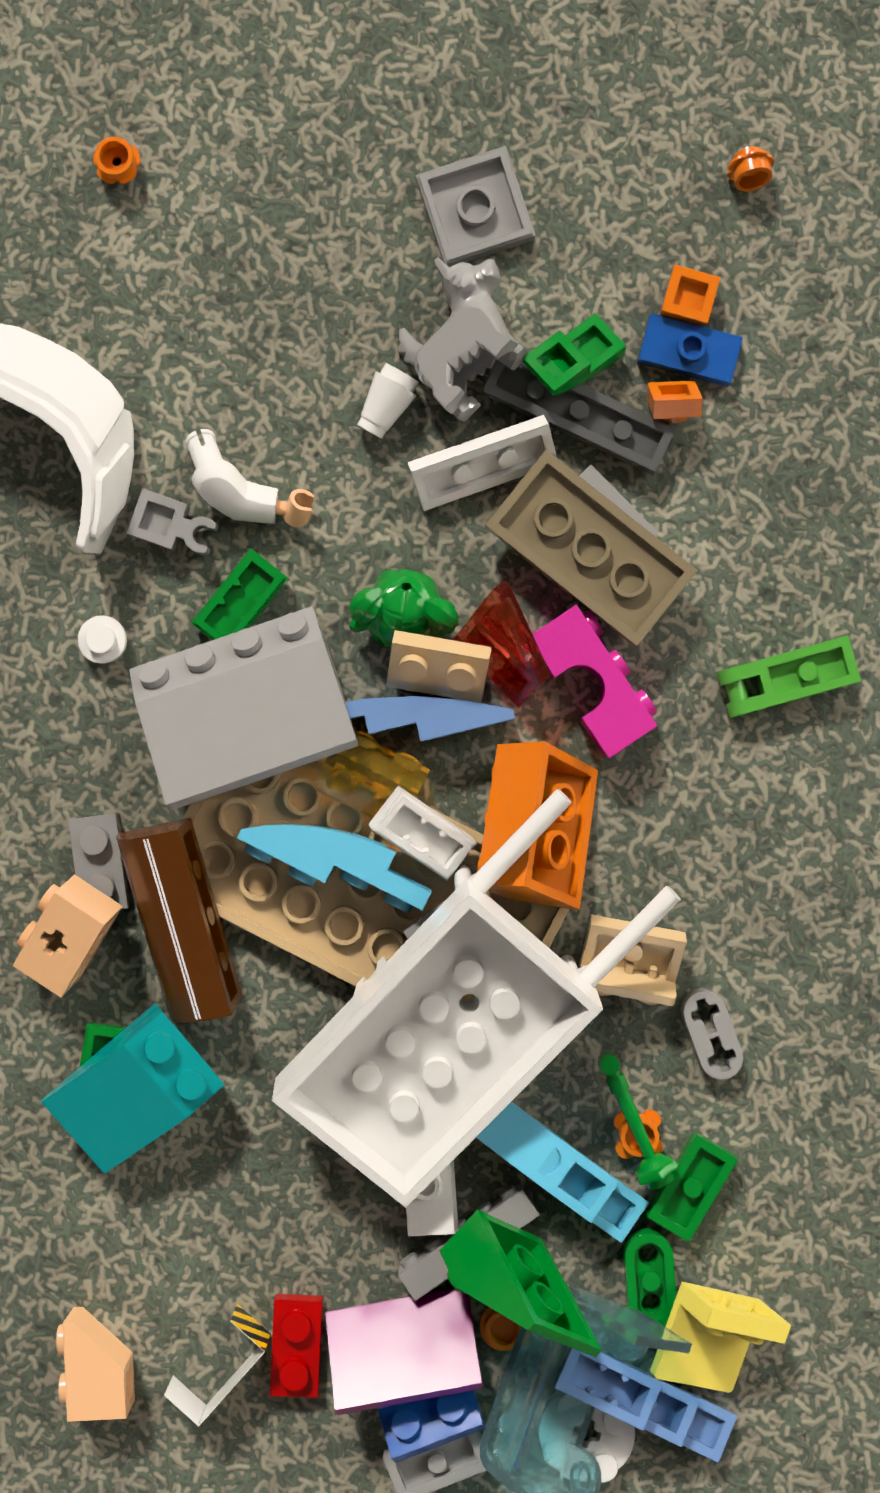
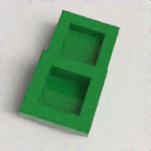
M594 313L566 335L561 330L556 332L525 355L522 362L549 392L555 396L582 384L625 355L626 344Z

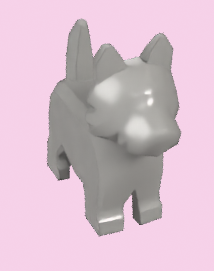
M437 257L434 262L442 279L445 298L452 310L451 316L424 345L418 342L405 328L400 329L398 353L405 355L404 360L406 363L415 366V371L420 381L433 391L434 398L443 408L459 420L465 422L481 406L473 396H467V381H474L477 374L483 376L487 367L490 369L493 367L495 360L502 362L514 371L528 353L511 336L496 304L492 300L491 294L499 287L501 282L499 268L495 261L487 259L475 266L470 263L460 262L449 267Z

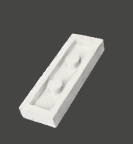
M542 415L410 461L408 466L423 510L426 511L525 476L545 450H548L556 458L557 455L549 423L545 416Z

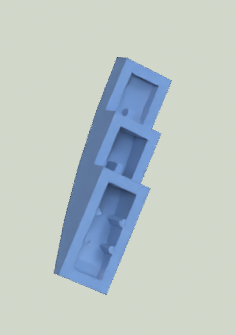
M405 696L368 698L346 702L351 720L365 717L369 735L416 724L421 742L515 719L513 709L463 699Z
M569 1347L553 1384L555 1389L642 1431L645 1429L680 1447L685 1446L718 1463L737 1418V1415L673 1383L656 1379L651 1373L603 1351L595 1358Z

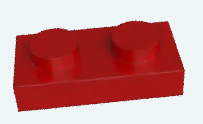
M275 1295L270 1396L318 1398L323 1296Z

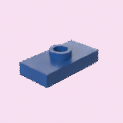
M651 313L648 318L637 363L729 387L743 337Z

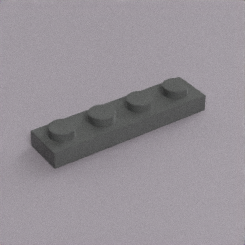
M496 360L482 390V395L530 418L544 415L550 427L651 475L656 473L676 431V428L653 419L583 384L553 396L523 362L513 371L502 362Z

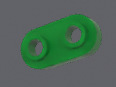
M642 1228L633 1232L627 1238L623 1247L626 1304L632 1320L639 1327L645 1330L656 1331L666 1327L676 1299L674 1256L667 1238L661 1232L651 1228ZM650 1245L655 1248L653 1257L650 1259L639 1257V1251L643 1246ZM647 1294H656L659 1297L656 1305L652 1307L644 1306L642 1299Z

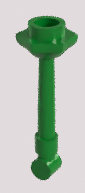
M603 1052L598 1057V1066L605 1073L609 1090L612 1095H615L644 1157L640 1162L639 1168L634 1173L635 1178L639 1181L640 1185L647 1184L650 1190L662 1188L675 1179L673 1172L679 1166L672 1156L655 1153L629 1093L628 1082L624 1073H620L618 1059L611 1052Z

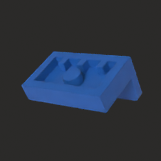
M475 1390L376 1408L380 1415L391 1459L395 1463L486 1429Z

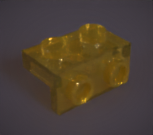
M355 731L359 746L328 756L314 785L316 791L373 819L397 786H400L417 798L430 769L422 766L415 757L407 753H397L379 744L368 733Z

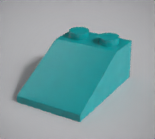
M154 1003L41 1100V1103L105 1174L185 1120L225 1084L157 1003Z

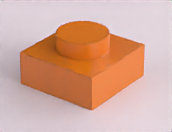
M674 264L659 315L706 327L721 277Z
M695 380L647 383V402L653 419H660L667 423H681L686 421L688 417H702L703 398Z

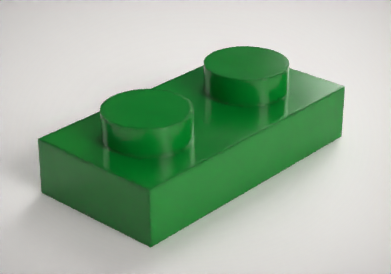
M694 1130L676 1159L679 1168L673 1172L675 1179L668 1185L658 1189L645 1211L647 1217L689 1242L737 1163L738 1158L736 1155Z

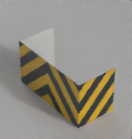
M236 1304L230 1321L258 1346L257 1349L207 1405L174 1375L164 1394L166 1398L198 1426L201 1425L266 1351L271 1333L238 1304Z

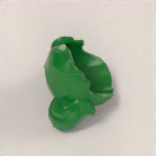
M410 569L384 571L377 577L376 583L372 588H365L355 595L348 608L352 619L349 624L351 631L362 632L368 629L371 636L378 643L390 649L395 630L431 637H444L445 634L453 633L455 627L459 625V615L455 610V606L451 602L440 598L435 581L424 573Z

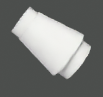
M385 363L380 373L375 371L361 418L357 425L382 439L385 432L391 428L417 396L413 392L419 382L399 369Z

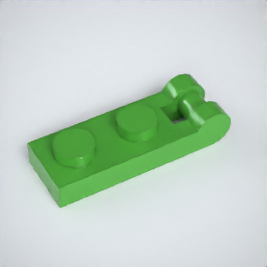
M848 635L716 672L720 686L725 685L730 703L725 704L729 718L861 682ZM756 676L761 694L748 698L743 679Z

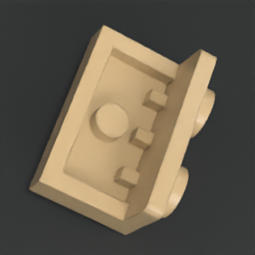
M395 630L386 686L411 692H421L481 703L491 647Z
M591 914L579 961V968L588 965L630 922ZM654 927L595 986L598 995H615L636 999L647 1005L662 1004L674 1006L677 997L675 982L687 944L686 932Z

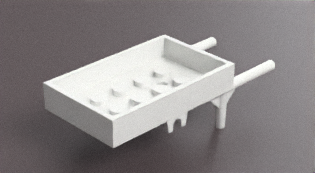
M556 789L477 873L472 875L467 865H459L454 872L455 891L389 960L383 956L377 962L376 970L368 980L363 977L357 983L354 995L348 1003L275 1078L272 1101L405 1208L603 1010L595 986L681 900L670 887L665 886L588 965L578 968L575 959L571 955H564L560 958L486 894L490 887L572 803L559 789ZM466 994H473L476 996L474 999L468 1001L461 999Z

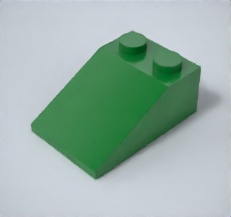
M477 1209L439 1250L448 1269V1280L459 1292L470 1295L530 1332L595 1358L602 1351L542 1238Z

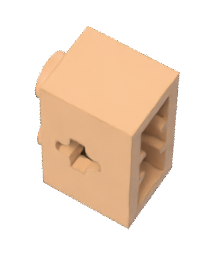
M73 875L61 887L53 884L37 906V909L43 912L38 922L32 921L17 941L16 945L21 947L22 950L15 960L13 967L62 998L85 972L123 906L76 875Z

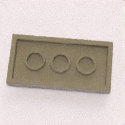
M548 450L542 453L485 524V528L633 647L639 645L698 571Z

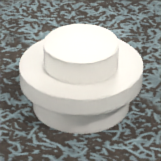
M109 616L90 618L82 625L78 634V645L82 654L87 659L100 664L117 660L123 654L127 644L125 629L117 620Z

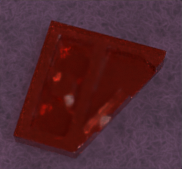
M504 580L492 589L454 637V640L491 647L487 675L519 708L533 696L551 676V673L510 585Z

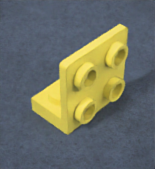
M681 1282L650 1372L656 1379L730 1393L734 1389L749 1344L762 1345L764 1340L785 1344L791 1325L758 1298Z

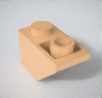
M73 1307L63 1324L58 1326L56 1336L58 1355H64L65 1372L60 1375L58 1392L60 1403L66 1404L67 1422L126 1419L135 1401L133 1352L84 1307Z

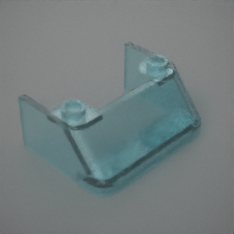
M566 1283L603 1352L627 1361L640 1359L647 1352L648 1348L689 1354L692 1343L641 1311ZM521 1326L481 1437L480 1458L482 1464L493 1477L512 1493H599L601 1486L599 1463L589 1451L582 1447L595 1408L553 1387L569 1347L530 1332Z

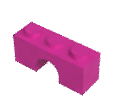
M575 605L530 635L526 642L551 680L566 670L573 668L585 669L595 676L600 686L599 701L590 712L578 720L604 759L657 727L658 725L652 718V716L657 714V710L647 694L642 689L635 693L625 678L631 672L621 655L615 649L609 653L599 639V636L604 634L595 616L588 610L582 613L578 606Z

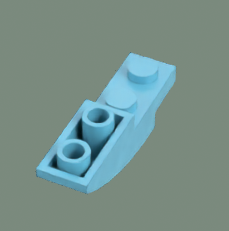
M298 823L267 824L243 828L237 836V839L247 843L244 849L246 853L269 864L274 857L290 865L287 873L311 886H314L317 879L326 883L336 866L343 870L340 876L342 880L365 891L369 884L387 892L383 900L407 913H410L413 906L423 911L432 893V889L389 868L397 852L396 849L349 831Z
M512 1101L476 1137L590 1223L593 1222L621 1243L649 1204L642 1196L575 1149Z

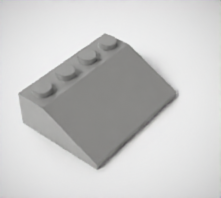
M313 606L129 669L135 704L165 805L169 811L359 746L330 649Z

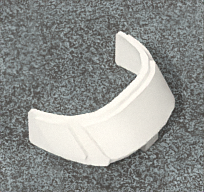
M0 323V398L36 415L63 436L81 473L82 481L81 519L75 548L85 553L101 554L116 523L118 514L126 504L134 459V428L131 412L124 409L123 398L113 384L76 353L20 327Z

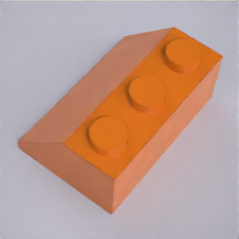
M545 741L497 744L495 762L491 773L492 782L488 809L484 819L485 829L477 871L556 789H559L572 803L488 891L504 898L580 910L598 770Z

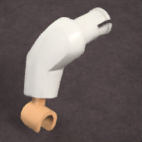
M200 429L205 442L204 446H201L196 431L187 436L185 445L196 468L192 476V484L200 496L212 507L231 519L238 521L275 524L276 515H283L285 522L293 527H302L309 521L313 512L311 506L314 501V495L311 492L297 489L291 492L287 502L278 500L277 488L246 481L231 463L222 459L215 434L211 430Z

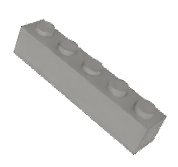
M522 1183L517 1187L514 1184L509 1185L499 1193L501 1198L492 1204L487 1201L475 1209V1211L478 1209L519 1229L540 1215L537 1205ZM464 1218L458 1220L459 1229L466 1222ZM448 1234L442 1238L440 1235H437L425 1244L426 1249L416 1255L415 1252H412L401 1260L398 1277L415 1301L448 1279V1269L439 1250L454 1234Z

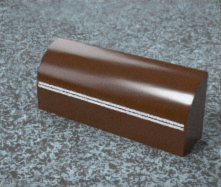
M191 817L118 833L116 836L170 1019L178 1023H193L231 1016L243 996Z

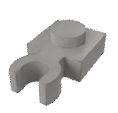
M142 488L126 534L175 552L178 541L181 539L196 554L209 555L210 549L196 542V533L202 528L217 532L219 526L208 517L199 516L189 520L187 519L190 510L188 504Z

